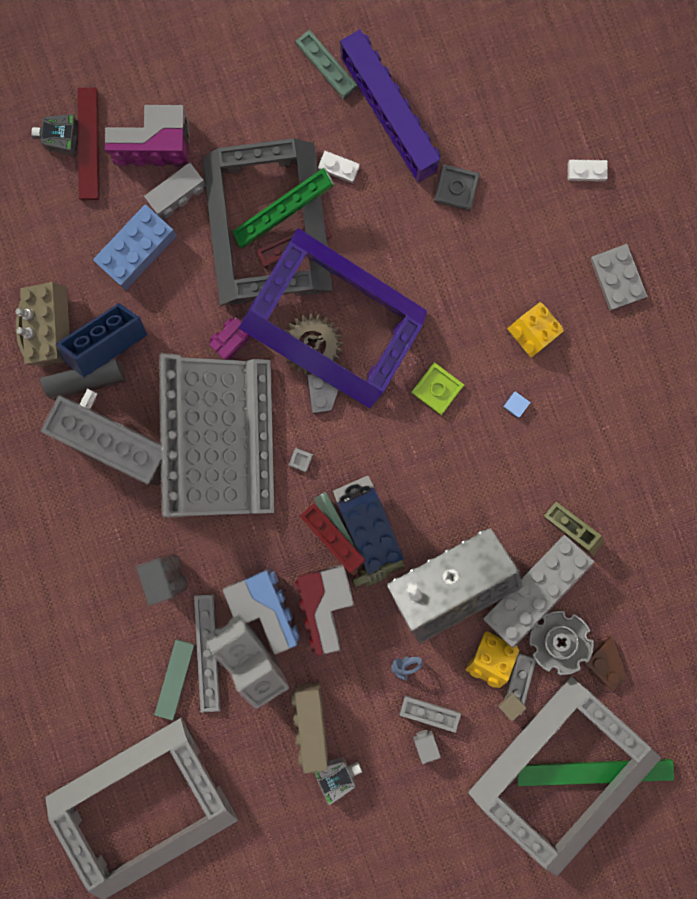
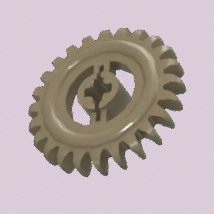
M310 314L307 320L302 315V322L295 318L296 325L289 323L291 331L284 330L298 340L308 332L321 334L319 337L308 335L303 343L309 346V341L316 342V347L313 349L319 352L321 344L326 341V349L323 355L332 361L340 360V357L336 354L343 352L338 348L343 345V342L337 340L342 335H336L339 328L332 329L334 322L332 321L327 324V317L320 321L319 314L316 319H313L312 314ZM292 362V364H291V366H290L291 368H294V367L298 366V368H297V372H298V373H299L302 369H304V368L300 367L299 365L295 364L294 362ZM304 369V375H307L309 371Z

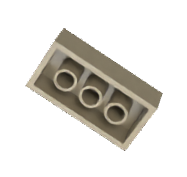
M320 682L297 685L296 690L293 691L292 705L297 708L294 715L295 727H299L296 735L297 747H301L299 750L300 755H298L299 767H303V773L328 771V750Z

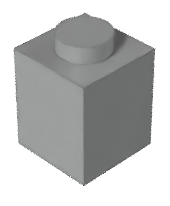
M422 730L416 733L417 736L413 738L422 764L441 758L432 731Z

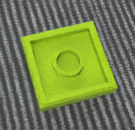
M434 362L411 393L439 415H442L464 384Z

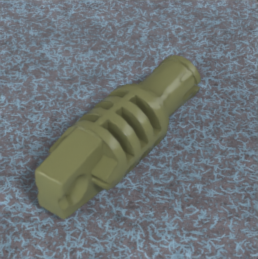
M402 560L396 563L388 562L370 574L364 569L360 571L361 576L353 580L354 585L357 587L365 583L367 587L388 578L390 573L405 567Z

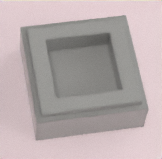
M295 448L288 466L307 472L313 454Z

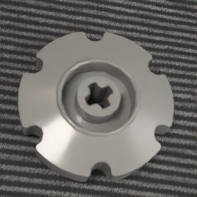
M564 611L546 614L542 618L543 624H536L530 633L529 645L536 648V652L532 654L533 658L546 671L556 668L558 675H567L581 669L579 663L581 661L588 662L593 652V640H589L586 636L590 632L589 627L575 614L571 618H567ZM557 638L560 640L565 639V648L557 646Z

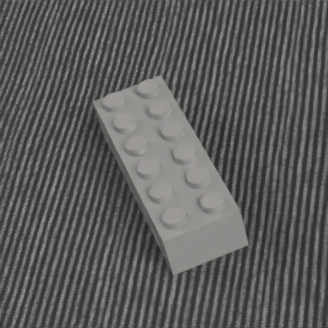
M563 535L521 579L523 587L504 597L484 620L514 648L594 565V561L567 536Z

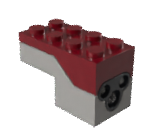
M342 564L301 574L295 582L297 592L302 594L303 599L300 601L302 613L306 612L307 615L305 626L307 632L311 631L312 637H310L309 642L311 650L316 652V656L340 650V641L332 610L353 605V597L346 569Z

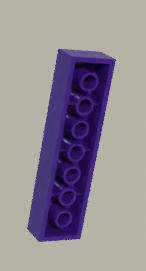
M359 29L340 41L341 60L416 182L419 183L437 172L441 155L436 147L433 148L428 133L426 131L423 132L421 129L419 118L416 115L413 116L407 99H403L400 95L401 91L398 84L392 82L388 68L386 66L383 67L381 64L380 55L371 48L369 37L366 34L363 35Z

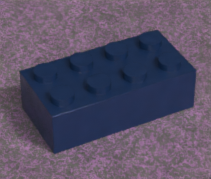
M118 303L55 345L64 362L82 377H86L120 353H123L133 344L139 342L147 336L141 318Z

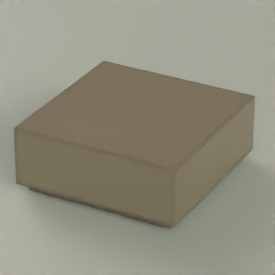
M513 693L508 695L498 705L511 721L526 709Z

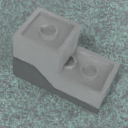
M240 615L231 619L224 628L215 629L205 636L211 654L231 673L237 691L255 709H258L289 689L275 654Z

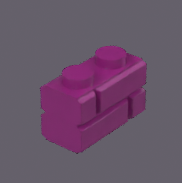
M236 317L233 320L231 318L228 319L223 325L224 329L220 333L216 332L210 338L211 343L209 345L224 360H230L251 338L250 335L238 329L241 322Z

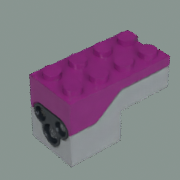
M144 105V128L105 127L106 153L111 154L113 163L118 166H126L127 164H135L136 166H145L146 164L164 166L165 164H172L173 166L180 167L188 164L190 120L184 106Z

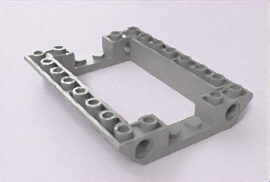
M571 676L468 793L481 809L542 867L558 876L658 763L661 757ZM578 708L629 754L632 759L555 845V850L541 833L538 834L499 795L574 710Z
M182 718L172 722L45 797L48 819L87 891L99 899L110 897L239 820L220 785L215 787L198 757L200 750ZM170 750L206 816L109 873L103 856L95 857L78 826L82 819L73 806Z

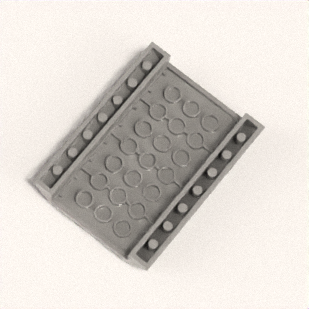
M160 354L163 517L274 513L271 360L252 359L249 361L182 358L180 355Z

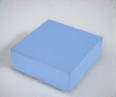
M515 391L503 408L519 418L530 402Z

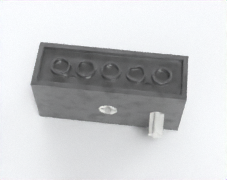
M87 389L80 403L58 396L41 432L146 484L160 485L162 481L161 443L92 410L91 407L98 394Z
M491 528L480 531L475 537L462 541L455 548L444 551L442 555L435 559H429L424 565L411 569L408 574L393 579L387 585L419 644L523 587L517 568Z

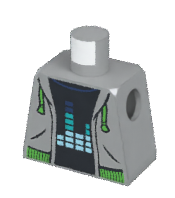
M344 757L328 761V771L314 772L328 805L354 789L355 780L353 777L363 773L359 762L348 766Z

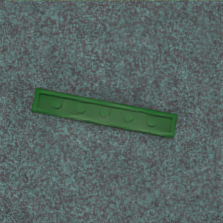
M322 168L233 230L232 233L239 247L245 248L334 187L335 185L327 170Z

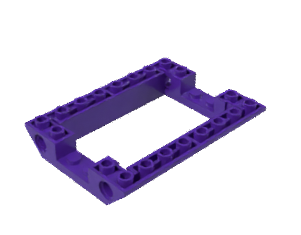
M297 228L238 329L364 406L371 408L385 391L422 328L427 310ZM305 256L398 316L403 317L401 322L394 328L392 332L393 337L376 366L371 367L366 381L267 321Z

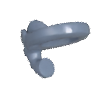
M406 656L403 660L397 658L393 661L391 671L399 679L405 681L408 674L415 673L422 667L423 661L420 657L409 658ZM410 664H418V666L412 670H405V668Z

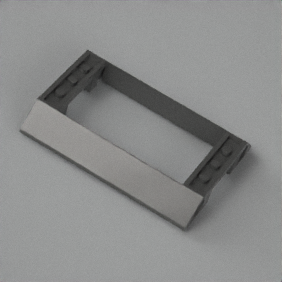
M292 138L222 147L202 157L220 306L254 302L270 276L236 280L223 173L242 172V167L278 162L279 167H286L297 163L299 182L301 184L318 172L315 146L312 142ZM321 196L303 207L305 230L307 234L327 246ZM309 259L310 270L295 272L282 295L294 293L295 296L333 292L331 274L328 270Z

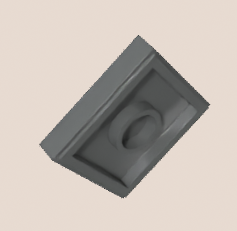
M443 164L434 202L470 211L480 173Z

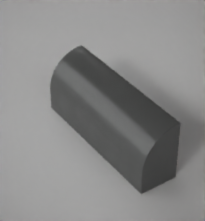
M113 359L86 377H82L75 370L42 377L40 382L47 397L56 400L58 396L68 397L84 393L87 389L92 391L127 382L123 363Z

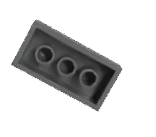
M175 554L136 566L149 606L173 598L187 590L186 586H188L186 577L180 571V568H182L181 561Z

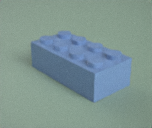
M145 204L100 251L93 261L127 290L177 235L167 223Z

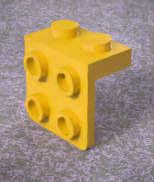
M543 303L535 305L507 328L531 358L564 331L563 327Z
M487 631L482 636L475 657L467 664L465 670L473 677L486 681L490 686L500 688L509 680L519 649L516 646L512 648L505 640Z

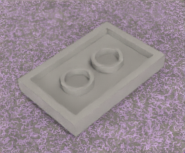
M627 244L590 258L610 311L647 297Z

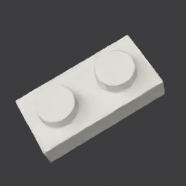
M324 151L318 171L325 168L329 175L353 184L360 164Z
M569 160L568 181L607 180V160Z

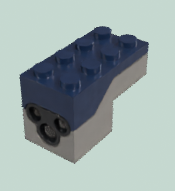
M369 476L333 490L358 552L365 559L364 565L368 574L377 571L385 563H396L404 559Z

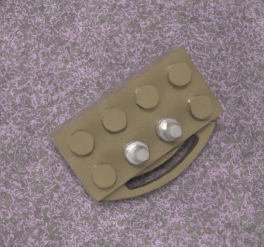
M49 282L20 288L21 300L18 309H16V337L24 357V364L43 367L65 363L55 344L70 335L67 287Z

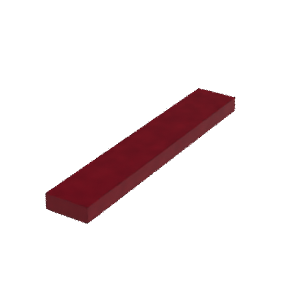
M96 87L78 88L80 200H99L98 89Z

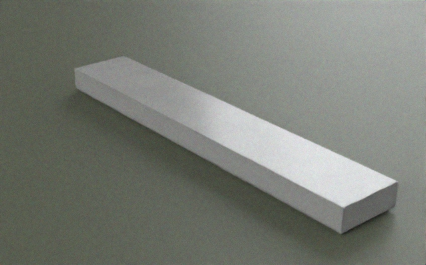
M214 594L195 595L201 713L217 712L221 710L218 660L211 654L205 638L206 635L216 629Z

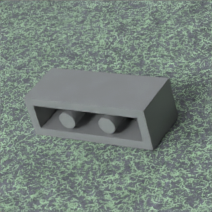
M188 163L144 197L157 215L163 219L170 217L179 206L183 207L194 195L201 194L206 185L191 163Z

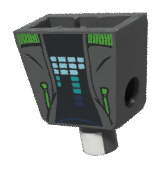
M74 114L44 117L42 127L32 128L33 139H41V144L49 151L76 156L78 120Z

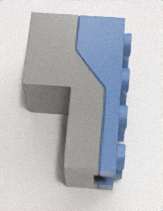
M267 569L233 583L222 590L233 617L240 615L246 623L260 617L273 652L277 654L296 646L301 635L297 625L293 626L292 624L293 615L290 608H286L284 604L286 598L283 590H279L277 587V582L279 581L275 571L271 572L270 569Z

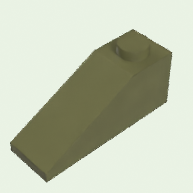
M557 502L544 515L549 522L592 557L605 543L602 535Z

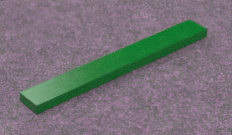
M660 759L641 782L674 780L673 760ZM630 760L527 764L517 775V785L611 783Z

